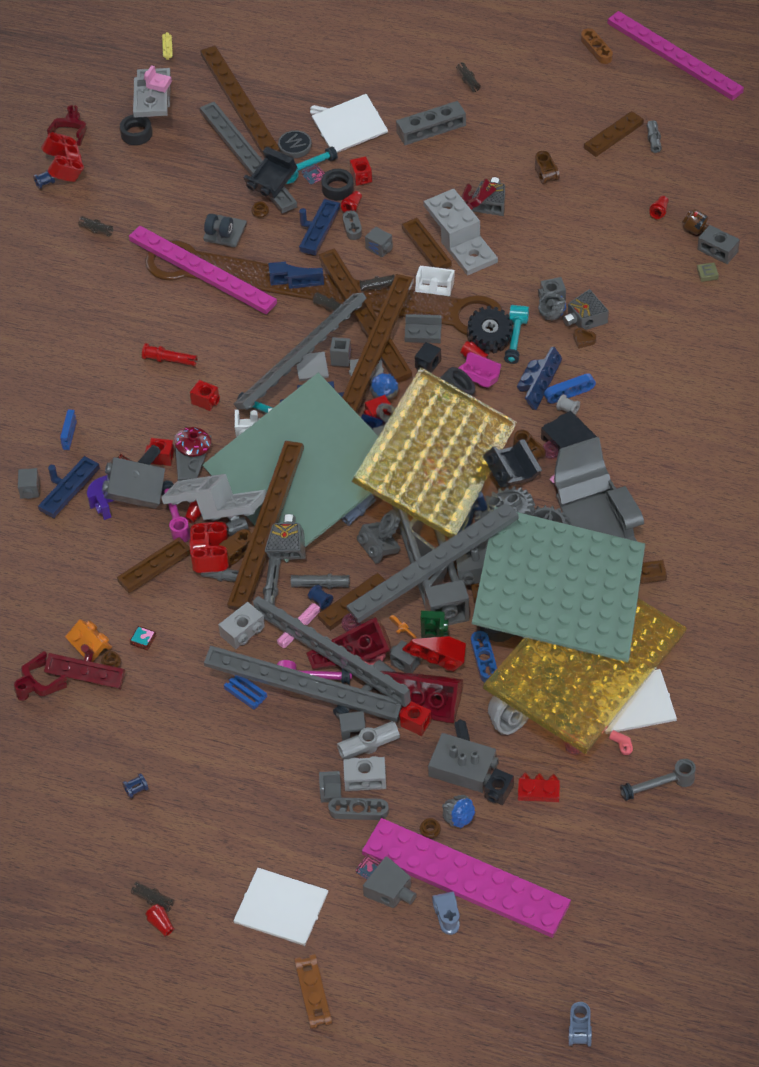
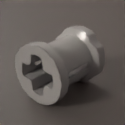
M563 394L559 398L556 408L566 412L571 410L576 415L580 408V401L568 399Z

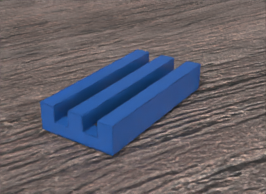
M68 409L60 437L63 450H70L77 423L76 415H74L75 410Z
M235 675L234 678L231 677L229 679V683L224 684L225 690L253 710L267 698L265 691L248 679ZM232 686H236L238 689H240L241 691H243L244 694H246L247 696H250V697L253 698L256 702H253L252 700H250L248 697H246L245 695H243L241 692H239L238 690H236V689H235L234 687H232Z

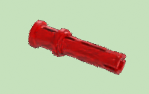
M145 343L142 349V359L151 358L157 362L165 360L195 367L197 364L195 361L198 360L197 355L165 350L163 346L154 347L149 346L148 343Z

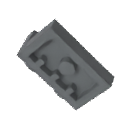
M406 314L405 342L441 343V315Z
M380 522L363 524L357 536L358 542L375 564L380 563L384 555L396 554L401 548L393 537L386 540L379 537L378 527Z

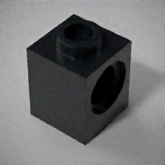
M425 342L415 355V368L431 375L442 360L441 348Z
M495 768L484 787V798L491 803L503 805L514 787V776Z

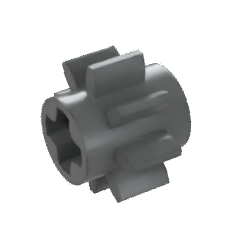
M239 515L234 518H228L229 522L225 523L230 537L241 529H249L245 518H239Z

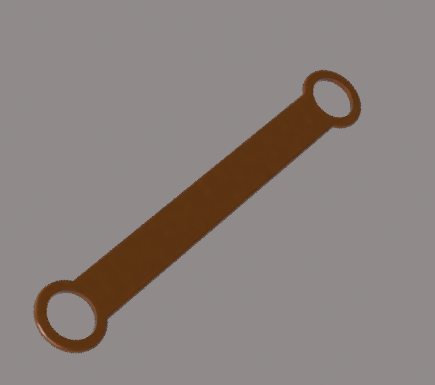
M170 241L261 291L337 305L345 302L328 274H323L324 285L289 289L288 284L271 286L267 263L195 251L191 245L185 242ZM148 252L146 256V267L157 278L163 280H177L183 277L199 279L183 269L175 272L162 271L154 264L157 255ZM355 280L375 312H380L391 286ZM410 290L399 316L406 317V314L441 315L442 324L454 326L459 332L467 335L468 326L464 325L459 319V313L464 307L471 304H484L491 306V309L498 307V311H501L502 307L495 300L481 295L460 299ZM489 326L487 327V329L493 331V328Z

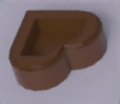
M584 328L574 330L573 337L578 349L596 343V334L594 332L587 331Z

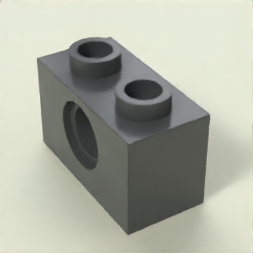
M709 225L698 238L697 250L728 264L739 251L740 239Z

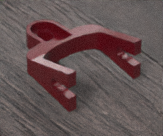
M73 105L67 107L68 113L66 117L54 119L47 129V134L55 133L59 127L79 129L76 133V138H78L77 146H81L87 129L86 123L81 121L78 107L75 105L73 109Z
M487 178L484 179L477 196L473 199L472 196L475 191L469 196L468 193L471 191L472 186L469 183L466 185L461 198L471 210L479 206L497 190L494 186H491L486 191V187L490 183Z
M43 651L21 667L22 677L14 682V691L18 700L24 701L28 699L29 693L32 691L39 696H46L67 688V683L65 682L67 676L65 674L47 686L38 683L31 675V670L46 665V651Z

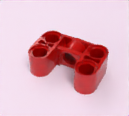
M49 133L41 146L44 153L55 156L48 168V173L54 178L75 182L84 169L76 140L66 135Z
M208 522L197 523L191 526L189 543L193 571L197 573L219 572L228 568L227 548L219 545L228 539L225 523Z

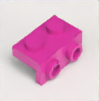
M469 352L466 362L459 369L463 370L472 381L480 386L490 387L498 381L501 364Z

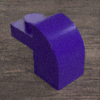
M107 475L94 480L87 489L90 509L95 508L97 514L101 513L104 520L111 518L108 503L114 501L104 498L105 492L102 491L103 482L107 480Z

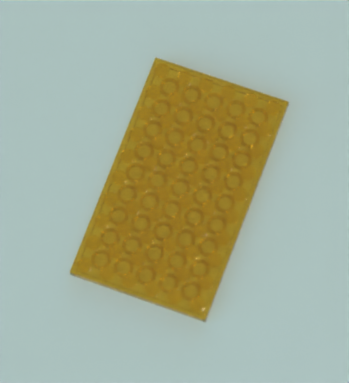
M420 367L352 482L445 536L452 538L457 535L491 472L483 456L491 447L496 446L498 450L503 449L517 422Z
M638 598L628 662L525 637L486 680L483 689L586 754L678 643L687 628Z

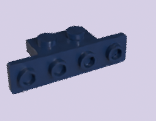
M555 347L550 348L545 359L531 360L517 385L520 392L528 391L525 399L532 410H537L545 390L550 385L562 361V357Z

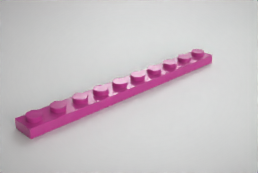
M620 11L608 18L607 24L732 101L743 93V86Z
M142 226L136 228L129 235V241L264 314H267L277 304L276 298Z

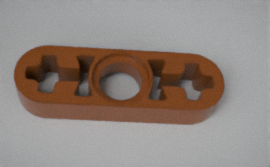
M587 28L582 30L581 42L602 64L612 62L613 52L593 29ZM593 45H600L601 47L596 48Z

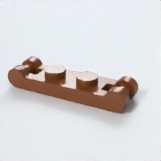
M311 954L303 959L301 957L294 958L310 1029L317 1028V1025L332 1024L316 955ZM311 966L312 970L304 972L303 967ZM321 1012H322V1014H323V1015H320V1016H315V1015H314V1014L321 1013Z

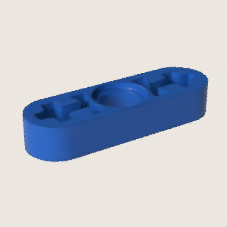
M584 374L550 386L545 390L544 396L550 404L558 402L563 394L567 398H571L590 391L594 388L596 382L591 374Z
M476 631L471 635V647L479 676L484 683H491L492 679L496 681L498 678V668L487 633ZM477 639L483 641V647L480 648ZM487 654L490 658L488 660H481L479 656ZM489 666V671L492 675L486 673V667Z

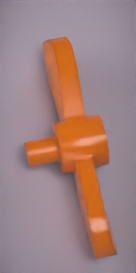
M394 615L389 617L398 626L397 634L405 632L411 638H417L408 629L409 627L405 622L401 623Z

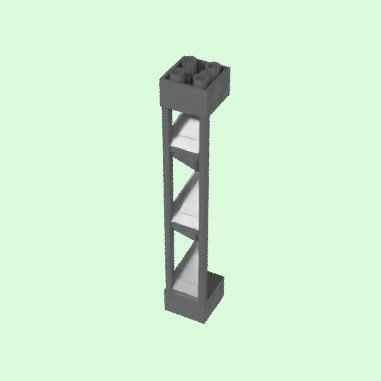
M404 421L373 428V431L405 466H407L408 462H412L422 495L401 480L406 467L385 483L392 508L400 514L401 520L398 526L410 563L412 564L435 549V547L419 536L428 514L439 545L446 542L437 512L432 506L431 495L415 450V437L410 422ZM404 503L421 508L411 521H409ZM453 562L436 572L430 580L427 578L418 584L425 611L445 612V620H449V625L469 621V596L464 581L458 578ZM448 571L452 582L442 584Z

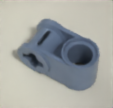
M454 892L433 895V906L442 932L448 935L455 934L459 930L460 925L459 911Z
M576 1002L572 1005L570 1011L569 1046L573 1044H587L588 1047H591L590 1007L584 1002ZM583 1013L585 1017L578 1018L575 1014Z

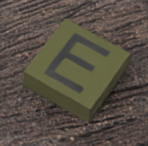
M714 262L697 265L701 282L717 280L719 278Z

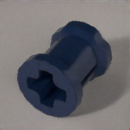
M48 169L42 174L33 175L38 189L49 183H55V178L48 173Z
M319 584L313 586L308 593V598L317 602L322 610L329 607L334 599L331 594L324 592Z
M142 773L128 782H122L124 790L130 799L133 798L134 794L142 790H149Z

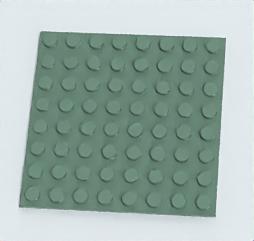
M319 372L203 464V467L211 476L226 474L233 494L266 490L267 492L284 442L303 443L304 449L278 523H284L285 515H294L296 517L295 523H299L304 530L305 547L406 467ZM262 505L255 510L254 514L247 516L254 526Z
M517 512L519 515L518 520L488 539L471 624L628 662L645 543Z

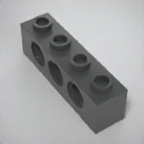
M455 101L396 120V131L405 146L466 126V113L460 103Z

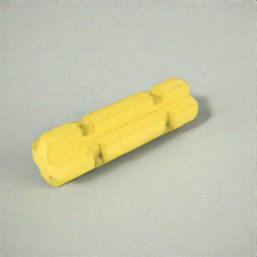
M168 32L162 35L163 57L166 60L173 56L172 35H169Z

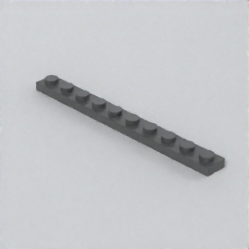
M215 101L200 107V113L252 176L263 161ZM285 187L282 188L275 199L269 197L282 214L297 207L296 200Z
M364 293L352 294L234 402L235 407L246 410L253 407L254 402L258 398L266 395V390L278 384V379L287 375L291 371V367L303 360L304 355L312 352L316 344L327 338L326 335L329 332L336 330L341 321L348 319L353 310H357L362 306V302L366 299Z
M507 502L347 605L348 611L360 623L518 520V513Z
M259 596L253 600L254 607L271 624L404 707L411 702L410 690L406 685L396 682L390 675L383 674L375 666L367 664L359 656L348 652L343 646L333 643L328 637L317 633L314 628L304 625L298 618H293L283 609L272 605L269 600H264Z
M211 645L204 661L205 667L357 711H363L364 713L397 722L402 707L401 704L384 695Z

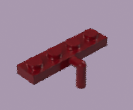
M86 644L81 646V650L85 653L84 660L52 653L48 654L44 669L46 674L55 676L65 674L69 679L121 690L126 670L91 662L94 651Z

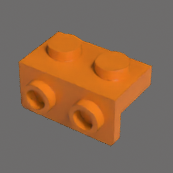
M79 619L65 638L83 657L85 653L81 650V646L86 644L92 648L94 653L91 662H93L104 648L110 650L112 646L108 643L109 638L103 633H99L96 630L98 627L93 622Z

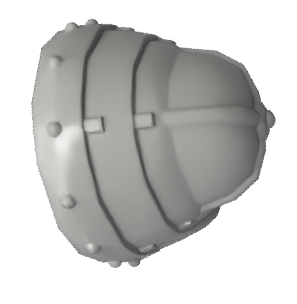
M515 686L510 687L509 691L492 696L488 705V714L492 724L500 734L505 735L520 729L530 718V715L537 719L545 711V705L542 701L522 695L520 691L516 690Z

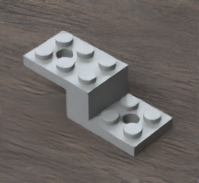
M170 68L155 69L156 73L171 77ZM149 69L137 70V77L134 78V117L168 116L170 85L165 93L146 87V81L144 80V74Z
M455 189L424 201V207L441 227V243L467 276L498 263V257L480 236V220Z
M226 474L177 481L161 498L163 504L171 503L172 505L179 504L182 501H197L203 520L211 519L214 521L221 517L234 518L242 514L244 516L254 514L255 510L263 504L262 502L267 492L266 490L233 494Z

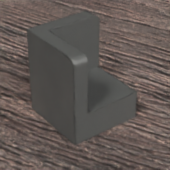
M363 711L339 714L342 741L350 738V732L361 731L366 728Z
M319 772L321 803L330 802L333 798H341L340 772Z

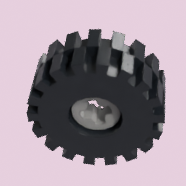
M487 306L485 310L481 307L479 312L475 310L468 321V341L474 342L481 350H485L486 354H489V351H492L493 354L497 353V349L500 352L503 351L504 346L507 348L513 331V322L510 320L509 314L505 315L503 309L498 311V307L491 309V306ZM487 327L493 328V331H490Z

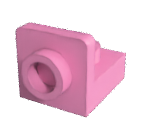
M152 65L144 74L146 87L165 93L172 82L170 76L156 73L155 66Z

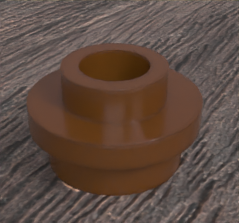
M258 201L253 204L251 211L255 217H264L268 214L269 208L266 203Z
M108 651L103 655L101 664L118 668L121 664V658L116 652Z
M433 818L425 819L420 825V833L429 839L437 837L441 832L439 822Z

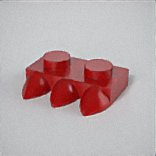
M525 772L519 778V801L559 802L560 780L555 774H552L548 780H545L540 773L534 779H530V776Z

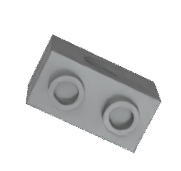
M246 602L218 624L220 636L237 649L239 646L246 644L253 635L262 631L265 627L264 615L249 602Z
M373 756L370 758L359 759L354 757L343 759L345 791L386 789L384 757Z

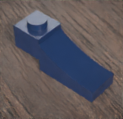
M286 261L268 263L271 286L288 284L289 289L324 285L323 268L295 267L286 264Z

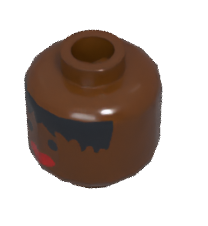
M697 209L692 210V212L689 210L682 221L684 229L694 235H699L709 226V223H707L708 216Z

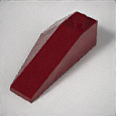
M376 617L331 640L338 646H343L351 654L359 656L363 661L372 660L390 651V640L386 630ZM313 649L306 653L313 670L339 666Z
M380 671L383 674L390 675L396 682L406 685L410 690V701L431 710V719L450 723L455 722L461 700L463 679Z

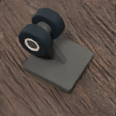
M210 213L205 220V235L203 239L207 242L236 247L247 225V221Z

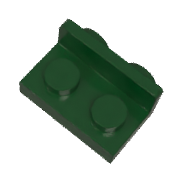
M421 610V638L449 636V620H445V612Z

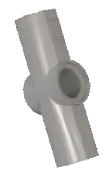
M391 721L374 729L364 728L360 731L359 735L337 743V748L342 759H349L362 753L371 754L377 750V747L400 738V734L395 722Z

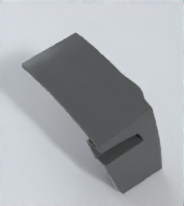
M595 437L561 448L554 471V484L559 494H556V498L562 512H566L567 517H570L571 525L637 541L634 537L633 528L644 525L642 512L627 487L616 488L611 481L605 467L600 438Z

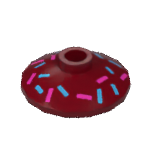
M186 427L175 435L174 443L180 453L196 457L205 454L210 449L211 438L201 428Z

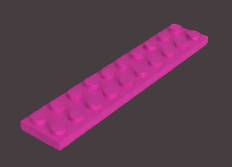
M383 818L378 822L362 850V855L380 863L387 856L408 875L446 892L453 891L455 896L551 938L554 937L571 904V900Z

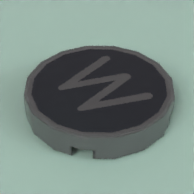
M292 130L281 135L278 140V146L281 153L293 156V158H300L310 152L312 140L307 133Z

